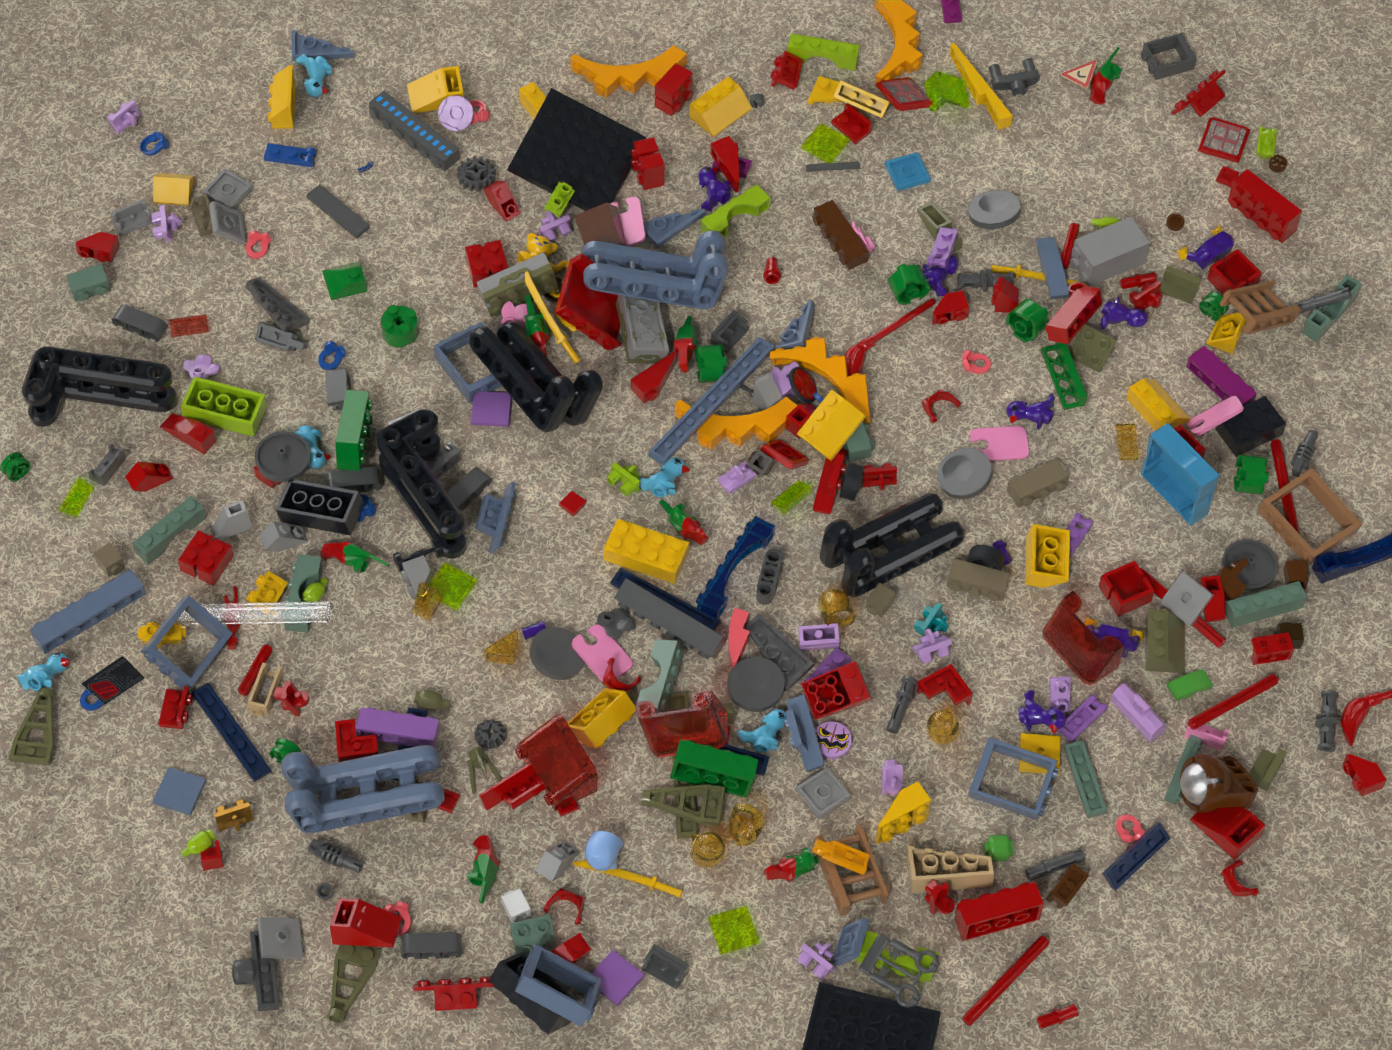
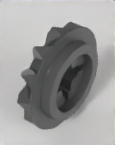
M493 719L483 720L481 724H477V728L474 731L476 742L481 747L487 749L499 747L506 739L505 726L500 721L497 722ZM490 727H492L494 734L489 739L488 734L485 732H489Z

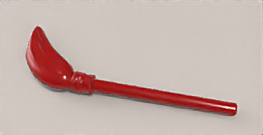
M933 298L929 299L872 337L868 336L866 339L861 340L859 344L851 346L844 355L847 362L848 376L855 373L861 374L866 357L865 352L874 347L877 341L935 305V300Z
M1392 690L1383 693L1375 692L1365 697H1357L1346 705L1340 724L1349 746L1353 745L1357 731L1367 716L1369 708L1382 704V701L1392 698Z

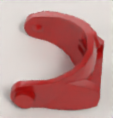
M939 389L936 393L924 399L922 406L930 417V422L936 423L937 418L931 410L932 404L939 400H947L958 408L961 406V402L952 394Z
M613 657L609 658L602 684L609 689L625 691L627 694L642 680L641 676L638 675L633 684L630 685L620 682L613 673L612 667L615 659Z
M1242 860L1235 861L1221 872V876H1224L1223 883H1225L1232 895L1244 897L1259 894L1258 888H1246L1236 880L1234 868L1242 866L1244 864Z
M560 888L547 901L543 908L544 912L548 913L551 905L555 902L568 900L574 903L579 910L575 924H581L584 897Z

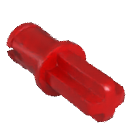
M1154 272L1141 275L1137 273L1135 276L1122 278L1119 283L1122 289L1141 288L1146 282L1155 283L1157 278Z
M1075 1004L1059 1010L1055 1008L1053 1012L1038 1017L1037 1024L1041 1029L1057 1023L1061 1025L1063 1021L1079 1016L1078 1009Z

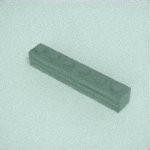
M1190 734L1164 801L1175 805L1177 801L1180 802L1182 797L1180 794L1182 766L1190 757L1199 755L1197 751H1201L1203 745L1201 744L1202 738Z

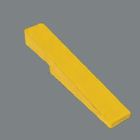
M955 43L950 44L949 55L977 106L985 105L998 130L1011 126L1013 115Z

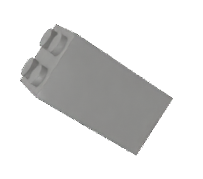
M1131 216L1075 239L1070 263L1074 269L1078 270L1082 282H1086L1090 287L1145 264L1150 242Z

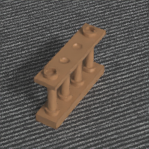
M1275 280L1264 281L1238 289H1230L1224 293L1223 299L1220 302L1221 307L1232 304L1247 320V324L1243 328L1247 335L1291 324L1302 311L1298 305L1286 307L1271 291L1276 284ZM1263 296H1267L1278 309L1275 310ZM1252 299H1256L1267 313L1263 312ZM1244 301L1256 315H1252L1241 302Z
M860 824L856 825L854 836L836 841L847 846L858 843L860 850L870 855L867 866L868 871L864 875L858 873L842 878L837 872L838 868L842 866L827 861L822 856L816 854L840 916L847 915L850 906L855 902L877 896L880 897L882 904L887 902L890 895L889 886L887 883L884 884L868 845V835L865 830H862ZM823 835L815 836L813 845L817 839L826 842ZM870 878L873 879L875 889L853 895L846 894L844 890L845 885Z

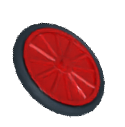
M793 368L789 374V381L793 392L801 401L813 403L816 400L813 394L817 392L814 380L803 368Z

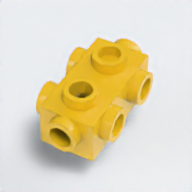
M156 622L146 623V626L138 628V639H142L143 645H146L160 625ZM175 622L156 648H161L162 644L182 643V638H186V626Z

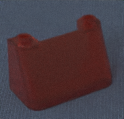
M1072 591L1062 599L1044 626L1042 635L1044 640L1083 683L1093 685L1118 669L1124 646L1113 636H1106L1101 640L1097 639L1075 614L1080 610L1082 601Z
M712 690L697 693L693 698L691 708L656 713V708L652 702H636V715L649 749L656 757L675 755L680 739L692 740L701 745H711L716 749L721 748L727 742V710Z
M561 714L550 718L517 743L515 753L518 759H523L524 762L529 761L545 787V802L548 806L551 805L554 811L597 792L598 774L596 768Z

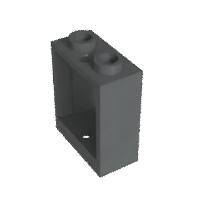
M1183 33L1144 43L1141 51V58L1143 61H1146L1150 74H1153L1155 80L1190 71L1195 67L1196 57ZM1176 49L1182 61L1159 67L1153 54Z

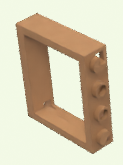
M1312 468L1263 500L1257 509L1262 518L1282 537L1286 545L1298 555V558L1306 561L1307 566H1310L1353 536L1362 526V523ZM1302 484L1344 529L1316 550H1313L1272 505Z

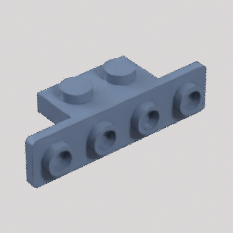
M511 482L504 489L502 500L488 494L483 497L475 529L492 536L488 550L490 553H493L502 546L503 538L501 537L507 528L508 523L506 519L512 509L510 503L516 494V490H514L515 482Z
M800 695L787 700L788 710L785 711L787 719H784V722L792 735L789 737L792 747L801 753L804 768L807 772L823 767L825 763L806 696Z

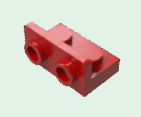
M784 51L780 56L778 55L774 60L775 68L770 76L772 79L771 86L775 87L777 83H780L794 90L798 84L803 59L787 51Z
M849 103L844 105L842 113L831 120V124L855 145L871 134V121L860 114Z
M1288 632L1251 639L1253 646L1252 665L1290 660L1294 647Z
M184 686L183 691L166 689L158 723L159 727L183 729L184 723L188 722L189 712L187 707L188 705L191 706L193 694H190L188 686Z

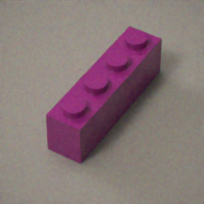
M1206 346L1201 347L1188 357L1186 367L1223 401L1232 396H1236L1243 406L1255 401L1257 395L1255 390L1248 386L1238 374H1235L1225 362L1216 357L1215 353Z

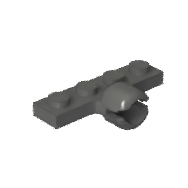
M250 931L252 957L233 962V981L236 985H254L258 1011L279 1010L274 959L261 958L259 931Z

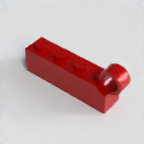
M1081 282L1072 283L1068 286L1069 299L1046 325L1049 341L1064 344L1071 342L1102 305L1100 288L1089 287Z

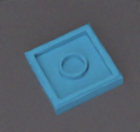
M918 152L884 162L897 191L931 182V178Z

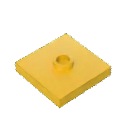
M1021 733L1020 748L1057 760L1056 767L1059 768L1057 775H1059L1060 736ZM1019 760L1020 772L1047 774V769Z

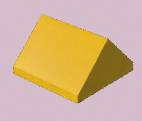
M166 173L156 174L153 176V203L189 206L195 176Z
M1240 312L1222 315L1216 321L1206 344L1233 354L1244 332L1243 328L1247 324V320Z

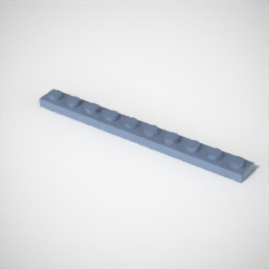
M759 337L651 448L648 456L665 465L770 355V351H774L775 346Z

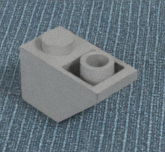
M769 372L755 380L753 402L761 411L782 400V395Z
M242 500L224 506L211 527L215 538L219 540L227 539L230 536L253 528Z
M273 521L259 534L265 550L280 552L308 542L302 526Z
M424 555L403 562V571H400L403 581L409 584L407 589L410 597H415L417 603L421 602L432 580L431 570Z
M562 841L545 850L536 872L550 881H554L561 877L579 851L575 850L570 843Z

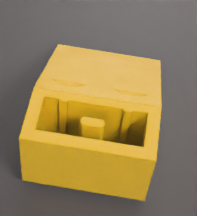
M459 66L440 68L407 84L412 113L439 110L442 101L449 96L458 95L464 97Z
M918 781L899 792L878 825L876 844L881 842L887 843L899 832L904 834L912 825L916 823L920 825L928 819L931 799Z

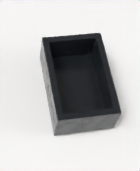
M1266 396L1243 406L1244 409L1241 413L1216 426L1215 430L1235 457L1283 435L1286 422Z

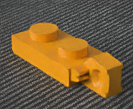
M817 839L812 849V852L822 856L823 859L864 875L867 870L869 854L835 840L824 842Z

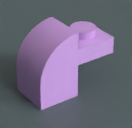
M795 361L785 365L781 371L774 367L770 373L782 395V399L785 397L790 399L795 395L789 381L790 371L795 367H799Z

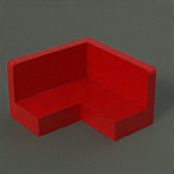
M952 664L918 681L916 692L918 694L923 692L928 700L945 691L955 706L964 701L967 705L971 704L973 693Z
M355 719L335 721L338 762L377 755V736L357 737Z

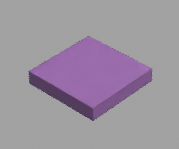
M482 391L473 395L471 425L509 427L511 396L504 392Z
M614 950L591 973L601 979L599 988H601L600 993L616 1006H619L644 978V973Z

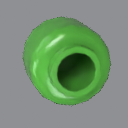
M990 835L988 841L984 842L983 845L984 855L990 856L993 862L1008 861L1014 853L1013 840H1010L1007 835Z

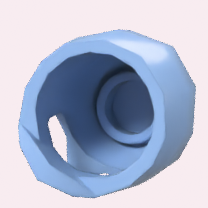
M594 831L587 841L585 858L588 864L595 870H614L617 868L616 859L624 843L613 833Z

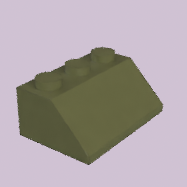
M1148 609L1145 619V671L1185 674V622L1168 610Z

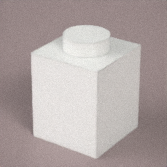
M521 889L510 890L501 897L502 905L511 923L531 917V909Z

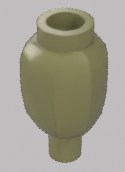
M426 689L420 692L416 691L414 703H417L419 707L429 710H437L441 707L449 709L451 702L443 699L439 693Z

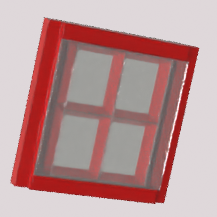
M909 77L883 80L876 83V87L899 111L929 108V106L933 105L928 96Z
M1215 117L1209 118L1198 151L1239 163L1251 129Z

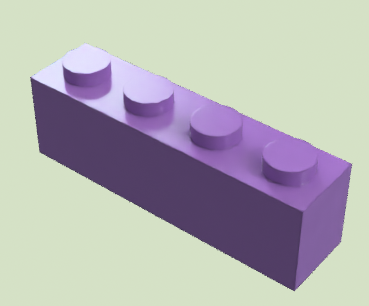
M369 707L360 709L355 729L357 737L376 735L377 741L413 747L430 745L436 748L440 733V723L434 717H419L410 713L400 714L391 710L380 711Z

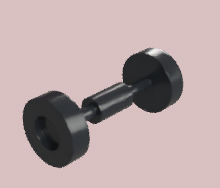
M431 540V549L411 553L409 557L403 559L399 552L394 553L393 559L398 571H403V562L423 555L425 557L426 554L431 552L435 553L436 558L443 557L439 542Z

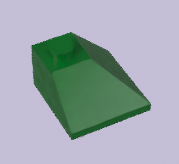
M358 262L322 270L331 300L367 292L365 277Z

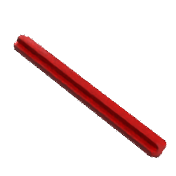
M1273 439L1270 446L1280 490L1289 484V478L1281 441ZM1290 492L1281 498L1285 519L1300 535L1292 493Z
M1140 567L1144 573L1143 578H1147L1155 590L1154 593L1163 599L1168 589ZM1198 617L1192 626L1216 647H1222L1226 639L1202 618Z
M1271 674L1190 718L1187 723L1192 730L1201 727L1277 685L1279 678L1275 674Z
M1040 936L963 1016V1022L971 1026L1049 945V940L1044 936Z

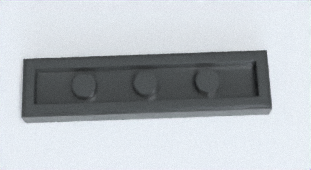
M320 184L307 194V199L356 239L370 229L368 223Z

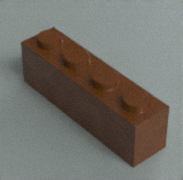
M831 200L815 207L812 220L816 226L821 228L824 239L829 240L832 251L838 253L841 264L846 265L850 270L868 262L869 251L835 202Z

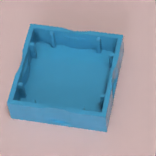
M1168 423L1150 434L1147 456L1143 462L1141 475L1192 526L1208 515L1219 474Z

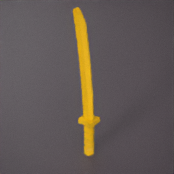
M991 265L992 272L1003 274L1013 272L1015 278L1021 276L1045 281L1044 273L1021 269V265H1017V268ZM1066 279V281H1067V286H1069V285L1072 284V283L1078 282V281Z
M526 271L525 283L547 324L556 336L557 344L561 343L574 364L578 363L581 359L567 342V335H563L540 296L529 272Z
M586 860L573 862L574 866L598 871L592 868ZM618 868L598 871L648 886L652 891L655 888L678 898H681L683 890L661 883L655 876L651 879Z

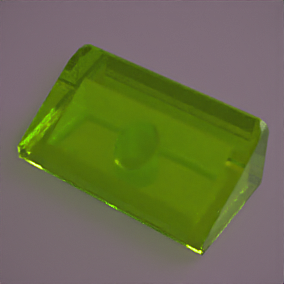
M77 477L57 511L77 518L94 487L80 477Z
M797 480L770 504L785 515L811 494V486Z

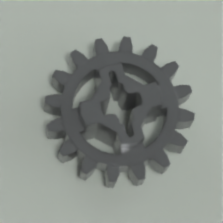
M473 156V160L466 158L467 162L461 161V166L457 167L459 184H463L464 189L469 187L471 192L473 189L479 192L480 188L484 189L495 181L496 169H494V164L490 163L489 159L484 161L483 156L479 159Z

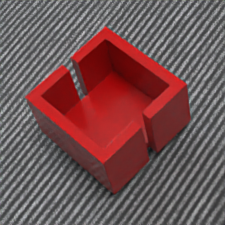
M675 63L655 84V107L670 116H673L675 112H680L685 101H690L693 96V72Z
M654 137L633 142V150H631L633 161H631L633 171H637L638 185H642L644 190L664 186L665 164Z
M501 240L487 242L485 246L477 244L465 247L466 261L473 288L478 287L476 282L489 277L490 271L494 275L508 268Z
M1237 249L1225 256V260L1222 258L1211 265L1207 279L1224 295L1230 289L1259 284L1262 272Z
M198 530L178 559L180 571L195 578L198 574L199 580L214 586L234 557L232 546L219 539L214 541L212 536Z
M1135 560L1102 574L1100 578L1099 588L1106 599H1110L1109 604L1118 617L1152 602L1155 590L1147 578H1143L1144 573Z

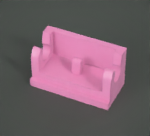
M1202 725L1192 730L1188 726L1184 738L1189 739L1190 734L1202 738L1201 744L1222 751L1229 729H1225V732Z

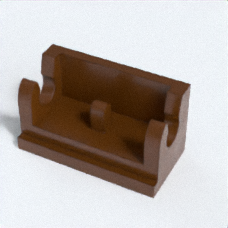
M1073 863L1064 872L1045 900L1048 902L1055 901L1059 909L1063 906L1066 907L1089 875Z

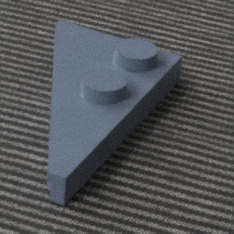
M291 30L293 61H296L303 54L308 58L314 59L317 56L325 59L354 58V51L343 46L338 48L333 46L331 42L316 39L310 35L305 37L297 34V31Z
M696 209L684 215L675 213L665 215L664 217H654L653 221L644 222L646 237L659 248L706 215V210Z
M809 300L801 309L803 314L799 319L794 318L786 331L781 334V342L774 347V350L806 346L815 308L813 300Z

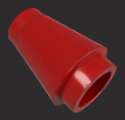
M769 257L766 260L763 278L768 284H776L781 278L778 262L774 257Z

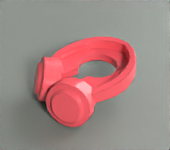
M480 100L469 101L473 107L477 106L480 108L478 113L474 112L473 120L470 124H475L478 120L486 122L489 119L486 105Z
M251 231L248 234L249 240L246 244L247 255L252 259L262 258L268 251L271 237L266 232L260 234L258 231ZM258 241H261V251L253 252L251 248Z
M966 350L962 357V365L967 372L983 374L991 367L990 359L983 354L972 353V351ZM983 360L985 362V365L983 367H977L975 364H971L969 362Z
M1122 815L1116 821L1117 833L1121 837V841L1125 843L1137 841L1146 832L1143 828L1141 829L1140 822L1132 815ZM1128 820L1133 823V836L1122 827L1124 821Z
M397 902L396 905L389 904L384 908V910L396 914V912L400 914L405 924L399 928L397 935L406 934L411 927V917L408 913L409 906L404 902Z

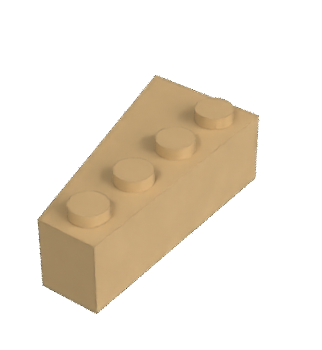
M907 845L906 859L911 893L926 892L925 887L933 880L940 886L946 883L949 886V890L993 887L994 871L990 856L967 853L958 855L954 854L953 851H945L943 853L933 851L930 848H925V850L915 849V846Z

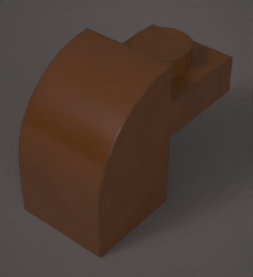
M1245 558L1239 562L1235 560L1228 568L1223 566L1217 573V575H1220L1226 601L1236 599L1247 588L1236 577L1249 564Z

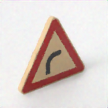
M1095 59L1062 72L1061 76L1087 90L1090 87L1098 61Z

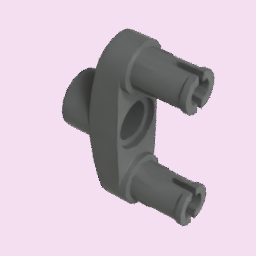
M1032 58L1023 60L1025 72L1004 76L1001 75L998 64L989 66L993 89L1011 90L1013 96L1018 94L1024 95L1027 92L1028 86L1034 85L1040 80L1039 72L1035 69Z

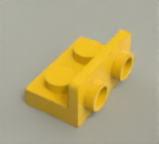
M268 570L264 575L260 574L255 581L257 586L255 590H251L247 595L246 600L248 602L245 606L248 609L253 606L267 616L271 614L288 582Z

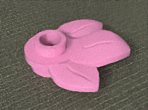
M853 221V230L861 237L862 243L867 250L872 253V250L876 247L871 237H865L860 225L857 229Z
M508 301L502 307L501 313L503 318L500 325L508 321H514L526 332L524 318L527 315L526 304L514 307L512 302Z

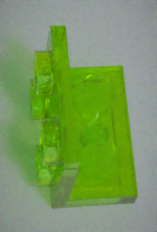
M935 71L924 82L926 95L933 102V105L929 106L930 111H937L945 102L963 108L970 107L963 79Z

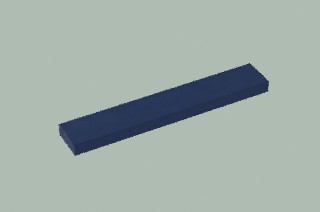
M621 567L610 581L611 585L620 589L624 580L628 579L714 631L720 624V620Z
M207 683L191 692L194 699L251 779L256 782L271 773L269 766L211 685Z

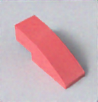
M734 608L729 626L728 652L731 668L740 662L750 637V631L745 628L749 622V612Z

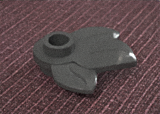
M615 608L610 612H601L597 617L598 625L604 627L606 634L615 639H620L621 631L635 629L633 620L628 617L630 611L623 608Z

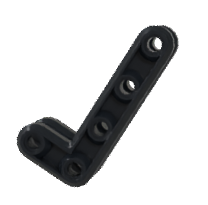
M514 321L502 323L498 328L497 336L488 327L476 328L471 332L469 344L472 351L539 430L545 433L557 430L562 420L571 426L583 424L587 420L603 388L602 378L596 371L586 370L580 372L573 383L568 377L563 376L523 328Z
M44 346L34 352L22 386L24 400L29 404V418L34 425L39 427H45L55 422L64 398L154 412L170 411L177 403L176 392L170 386L172 383V373L165 364L52 346Z
M420 409L384 427L378 432L376 442L381 452L379 465L429 539L439 542L443 557L455 559L464 554L466 550V538L463 534L465 522L459 509L424 462L438 454L440 438L436 433L438 430L437 415L431 410Z
M927 493L854 530L847 520H834L824 530L819 558L823 565L830 569L845 564L841 589L849 597H858L876 588L879 583L884 584L957 547L965 538V529L956 521L933 529L927 521L942 513L943 501L937 494ZM914 529L921 536L903 545L896 538ZM884 545L889 553L875 558L870 550Z

